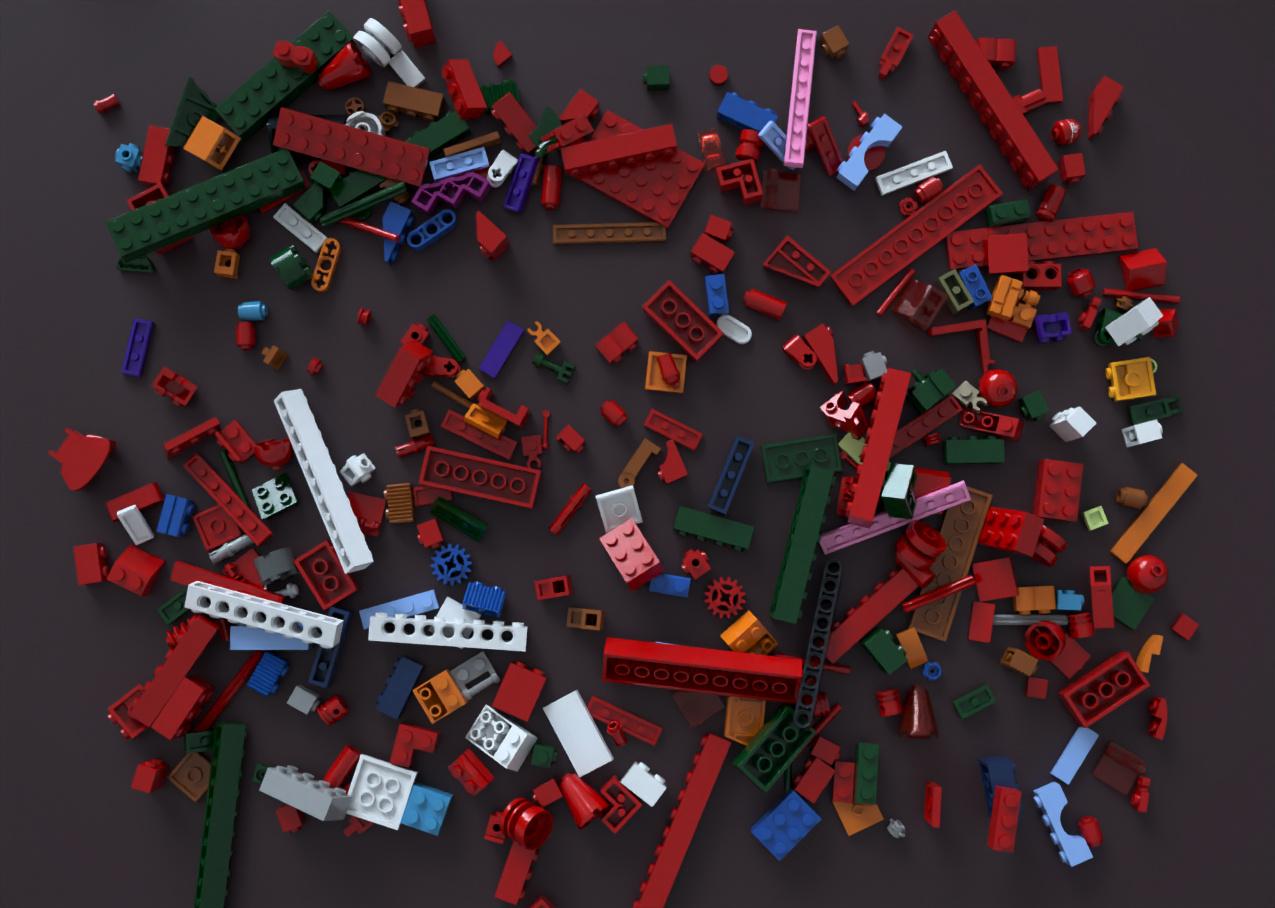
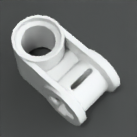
M504 149L489 168L487 180L490 181L491 187H500L518 163V159Z

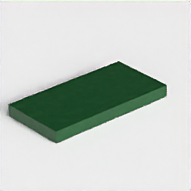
M836 434L760 446L766 483L803 478L805 467L810 465L832 470L834 473L843 471Z

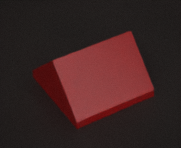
M1156 248L1118 256L1126 291H1137L1165 284L1167 261Z

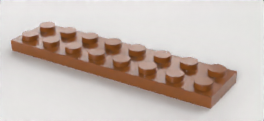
M966 486L971 500L946 509L939 533L944 538L947 548L939 557H936L935 563L929 568L936 575L935 579L924 589L921 588L918 596L967 576L993 495ZM962 590L913 610L908 629L915 627L918 633L946 642Z

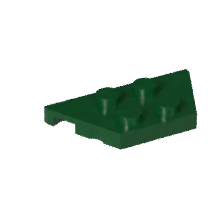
M188 77L164 145L166 147L185 146L202 116L216 123L219 114L215 110L217 105L209 99L204 90H201L195 84V80L191 77Z

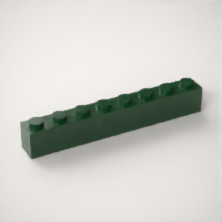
M455 110L447 112L441 120L431 122L423 131H416L412 134L411 138L402 141L431 149L429 160L444 151L445 148L451 147L469 136L471 131L464 119H460ZM353 170L341 181L336 180L329 191L339 207L342 208L381 189L379 185L387 180L388 177L363 170Z

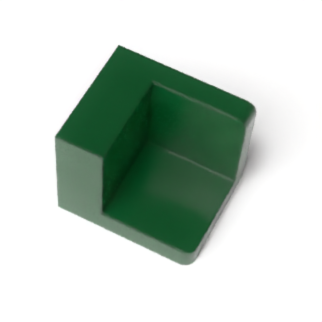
M321 161L310 176L314 184L319 187L323 185L328 189L332 188L336 180L341 181L343 179L340 172Z

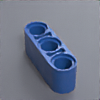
M445 209L410 232L407 237L410 247L417 252L423 251L454 230L458 225L455 213L452 210ZM446 217H453L451 223H444V219ZM431 227L437 228L435 234L428 233ZM415 238H422L421 243L418 245H414L413 240Z

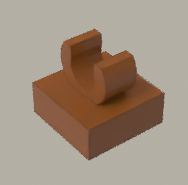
M274 345L271 350L265 347L262 351V354L266 356L263 361L276 370H279L288 356L287 353Z

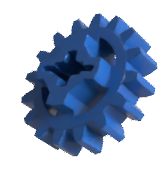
M448 544L447 549L442 545L441 552L435 551L437 557H431L435 564L430 565V567L435 568L432 575H439L437 581L444 579V585H447L448 581H450L452 586L455 585L456 580L461 584L462 577L468 579L466 572H472L468 566L472 565L473 562L468 561L471 554H464L467 550L466 548L459 550L460 545L457 544L453 548L452 544ZM452 551L449 557L442 558L445 553ZM459 554L462 556L464 560V565L461 564L458 559ZM454 560L453 563L456 564V567L450 570V566L447 563ZM439 564L442 565L445 570L444 575L440 571ZM461 571L460 575L451 578L454 572Z

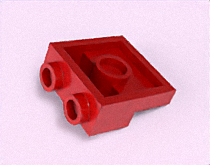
M141 684L137 685L107 709L110 713L107 716L114 725L118 723L121 726L120 733L126 740L131 738L134 741L149 729L148 726L129 715L133 709L130 707L137 697L141 698L144 693Z

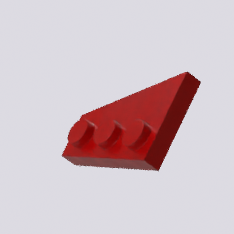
M217 417L163 444L164 454L167 459H172L189 447L199 443L205 437L212 436L216 431H219L220 422Z

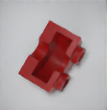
M165 366L152 384L156 388L154 392L163 397L167 394L173 398L171 402L179 407L187 405L198 387Z

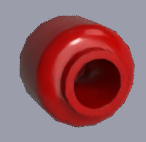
M1078 268L1068 274L1067 284L1073 295L1086 297L1092 293L1096 282L1089 270Z

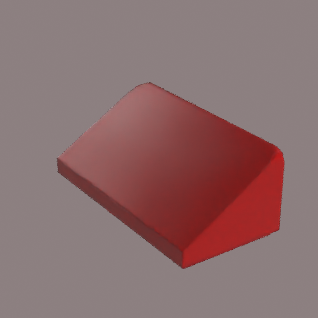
M973 601L968 640L990 643L995 604Z

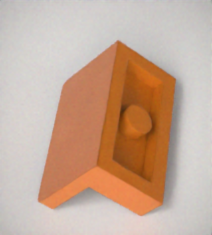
M474 403L463 420L497 439L500 434L504 433L507 420Z

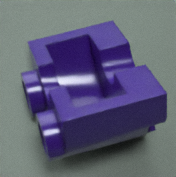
M1068 312L1037 315L1034 317L1039 344L1048 343L1050 339H1053L1054 342L1065 340V336L1072 334Z

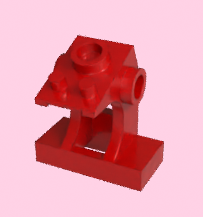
M844 392L835 393L833 398L826 401L820 407L824 418L832 427L849 432L853 439L860 440L869 427L861 405L853 402L848 410H843L848 403Z

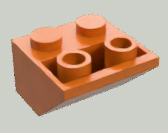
M202 116L183 149L215 169L222 171L241 138Z
M749 610L720 635L733 652L767 655L778 645L777 641Z
M450 669L441 672L412 690L432 724L469 702L465 699L461 689L450 673Z

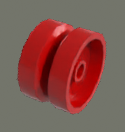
M914 520L906 528V533H903L897 539L895 545L905 560L915 567L925 570L929 569L935 563L936 557H939L947 548V544L941 534L932 526L919 520Z
M1043 525L1033 557L1031 558L1047 567L1053 568L1058 560L1055 553H1063L1068 544L1062 537Z

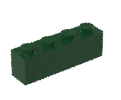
M679 506L673 529L677 530L676 534L687 536L688 533L693 534L697 540L706 542V539L714 540L713 544L724 547L725 544L733 545V550L743 552L744 549H749L754 526Z

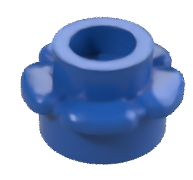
M927 662L924 665L923 675L928 680L934 681L941 676L942 670L937 662Z

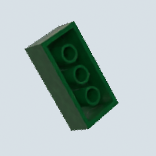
M784 704L777 709L732 762L744 776L765 793L768 792L817 733L813 728L808 731H800L794 722L795 711L790 706ZM801 717L799 718L798 723L800 725L807 724Z

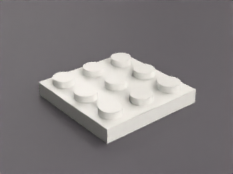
M361 754L347 794L352 799L346 814L399 830L400 822L418 772Z

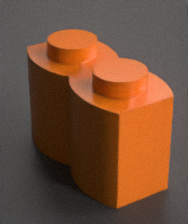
M1054 586L1018 587L1019 595L1013 596L1014 611H1019V615L1031 614V610H1038L1039 614L1051 613L1050 609H1056Z

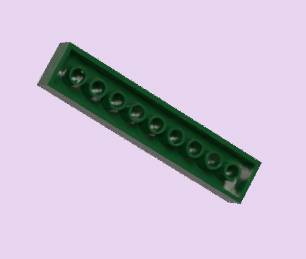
M282 149L106 221L105 224L120 256L125 263H128L304 190L305 185L289 150Z

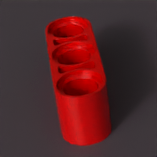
M156 482L105 503L111 521L116 522L120 521L117 516V512L136 504L141 512L165 500Z

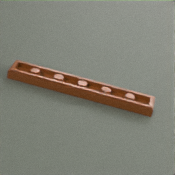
M656 222L553 225V245L666 242V228Z

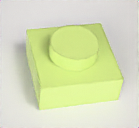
M1102 506L1081 513L1088 531L1109 524Z

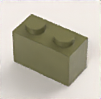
M956 269L941 276L934 282L953 315L974 303Z

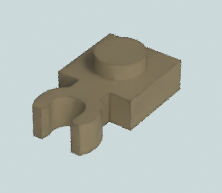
M966 380L952 393L955 399L966 408L971 404L973 410L978 414L981 412L980 408L977 407L978 404L988 406L986 399L979 397L980 392Z

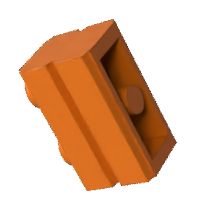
M1005 275L998 277L992 293L993 299L989 302L986 314L1004 321L1015 317L1018 311V306H1016L1017 300H1020L1024 293L1022 288L1023 282Z

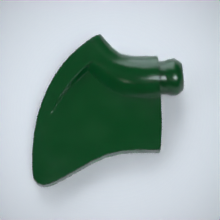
M548 106L544 109L537 128L528 135L538 148L535 151V155L539 159H543L544 156L549 154L546 149L550 145L557 143L554 137L547 142H542L540 138L562 126L558 116Z

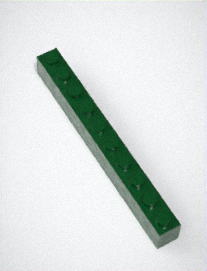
M216 722L193 908H225L224 901L228 894L226 884L227 878L230 876L229 859L233 854L231 843L235 835L234 818L237 817L238 812L236 802L240 795L239 779L242 777L241 761L245 755L243 745L244 739L247 737L246 725L240 722Z

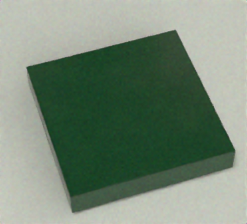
M1121 576L1112 589L1113 617L1131 630H1135L1156 598L1150 594H1141L1134 590L1131 581Z

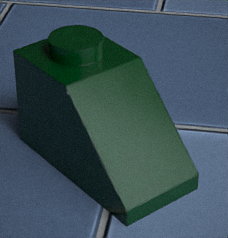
M313 184L293 204L312 224L320 222V217L327 212V188L323 185L319 187Z

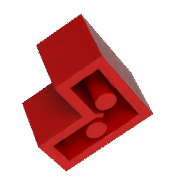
M753 159L716 168V178L720 193L739 188L744 206L762 201L763 191Z
M402 722L398 728L390 763L409 768L413 764L416 749L430 753L435 752L441 731Z
M614 774L604 784L600 792L613 804L601 816V821L616 834L642 806V801L630 789L624 786L621 780Z

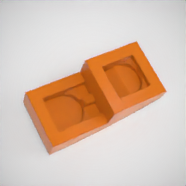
M915 627L896 634L901 647L907 653L905 657L908 660L907 663L910 669L928 662Z
M1152 635L1142 647L1136 661L1141 672H1149L1152 654L1160 655L1163 636Z

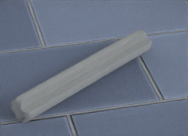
M994 615L993 625H1034L1039 621L1047 620L1057 625H1068L1067 615Z

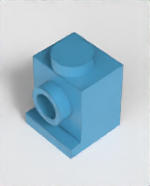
M1054 590L1056 609L1081 610L1084 605L1083 595H1076L1073 590H1063V594L1062 590Z

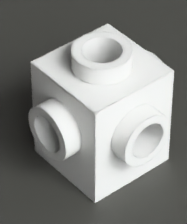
M363 453L358 457L356 455L350 457L346 461L345 466L340 470V473L353 486L360 481L364 483L369 480L375 467Z

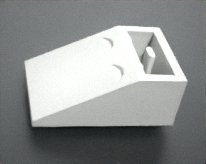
M488 705L484 706L465 737L506 769L513 771L519 770L538 739L528 730Z

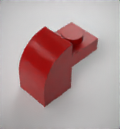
M571 575L534 581L537 600L574 594Z

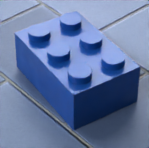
M791 788L750 829L752 834L781 861L819 823L821 817Z

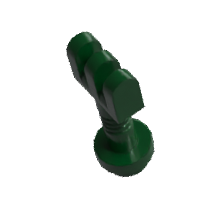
M536 353L532 362L536 368L541 365L559 373L557 380L569 384L570 380L564 378V375L572 377L573 373L567 371V368L575 370L576 366L565 361L562 366L555 365V363L544 359V354L540 353L539 355Z

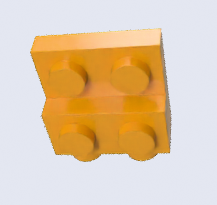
M1150 357L1112 362L1105 369L1106 378L1111 380L1112 386L1108 387L1109 397L1114 398V402L1156 395Z

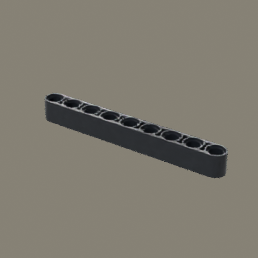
M838 559L828 560L824 568L794 714L795 725L800 731L810 730L814 722L843 578V566ZM836 566L839 568V571L831 573L829 569ZM828 585L836 587L834 591H827L825 588ZM825 603H830L832 605V607L829 610H824L821 608L822 605ZM820 622H827L828 626L825 629H820L818 624ZM821 640L824 642V645L821 648H817L814 646V643ZM813 659L821 661L817 667L811 666L810 662ZM809 678L817 680L814 686H808L806 681ZM806 697L813 699L812 704L808 706L803 705L802 701ZM800 717H807L809 719L808 723L800 725L798 723Z

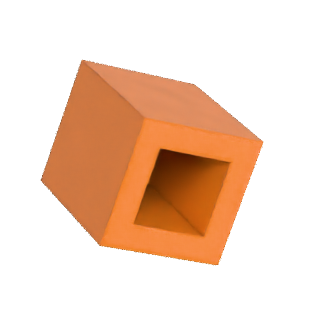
M470 369L467 371L462 370L456 376L455 383L471 401L485 389L484 385Z

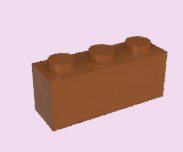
M388 81L383 104L387 111L394 114L402 112L411 118L419 116L428 122L441 120L446 100L444 95Z

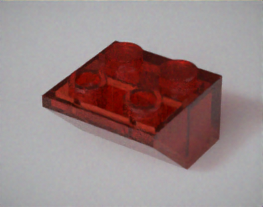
M912 279L892 312L924 332L932 323L948 295L932 285Z

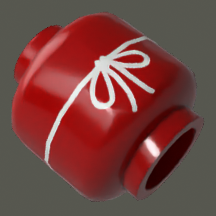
M1074 119L1057 121L1051 130V138L1058 145L1074 143L1081 135L1080 124Z

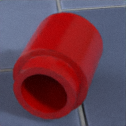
M931 177L916 187L914 195L920 203H927L942 193L943 184L939 178Z
M237 323L235 328L236 346L240 347V350H252V347L256 346L253 323Z
M864 382L852 390L847 399L850 404L856 402L863 407L876 398L875 393L877 391L871 383L867 384Z
M607 400L600 407L602 410L600 414L617 428L628 418L626 411L614 400L611 402Z
M1092 816L1081 818L1078 826L1082 838L1085 839L1088 847H1096L1103 844V834L1098 820Z

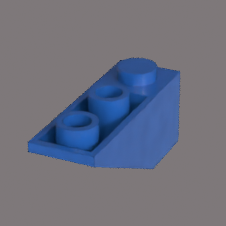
M391 201L382 218L383 230L399 235L400 239L398 242H394L384 238L385 261L390 266L392 262L397 260L400 244H404L407 237L405 233L408 227H412L415 219L410 209Z

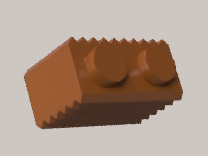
M412 483L387 485V490H384V499L388 501L389 509H386V519L390 520V524L416 522Z
M1007 647L1000 660V665H1004V667L1018 674L1031 676V674L1034 675L1037 671L1038 659L1019 649Z

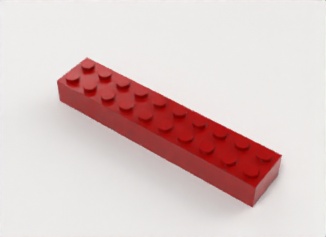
M953 11L936 21L929 34L930 44L936 47L942 62H946L951 76L957 79L960 90L968 96L971 107L979 113L980 121L990 130L991 138L999 144L1001 153L1010 161V167L1019 175L1023 187L1031 191L1059 170L957 12Z
M606 637L603 654L602 681L797 704L802 678V659Z

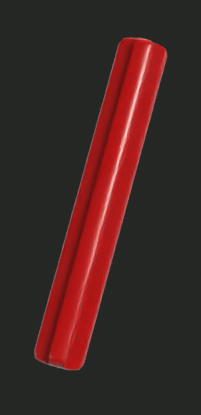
M972 575L966 576L902 603V608L905 613L911 612L976 584Z

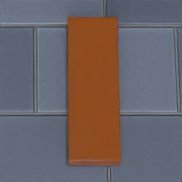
M493 132L445 148L444 152L446 157L481 147L486 149L501 144L498 132Z

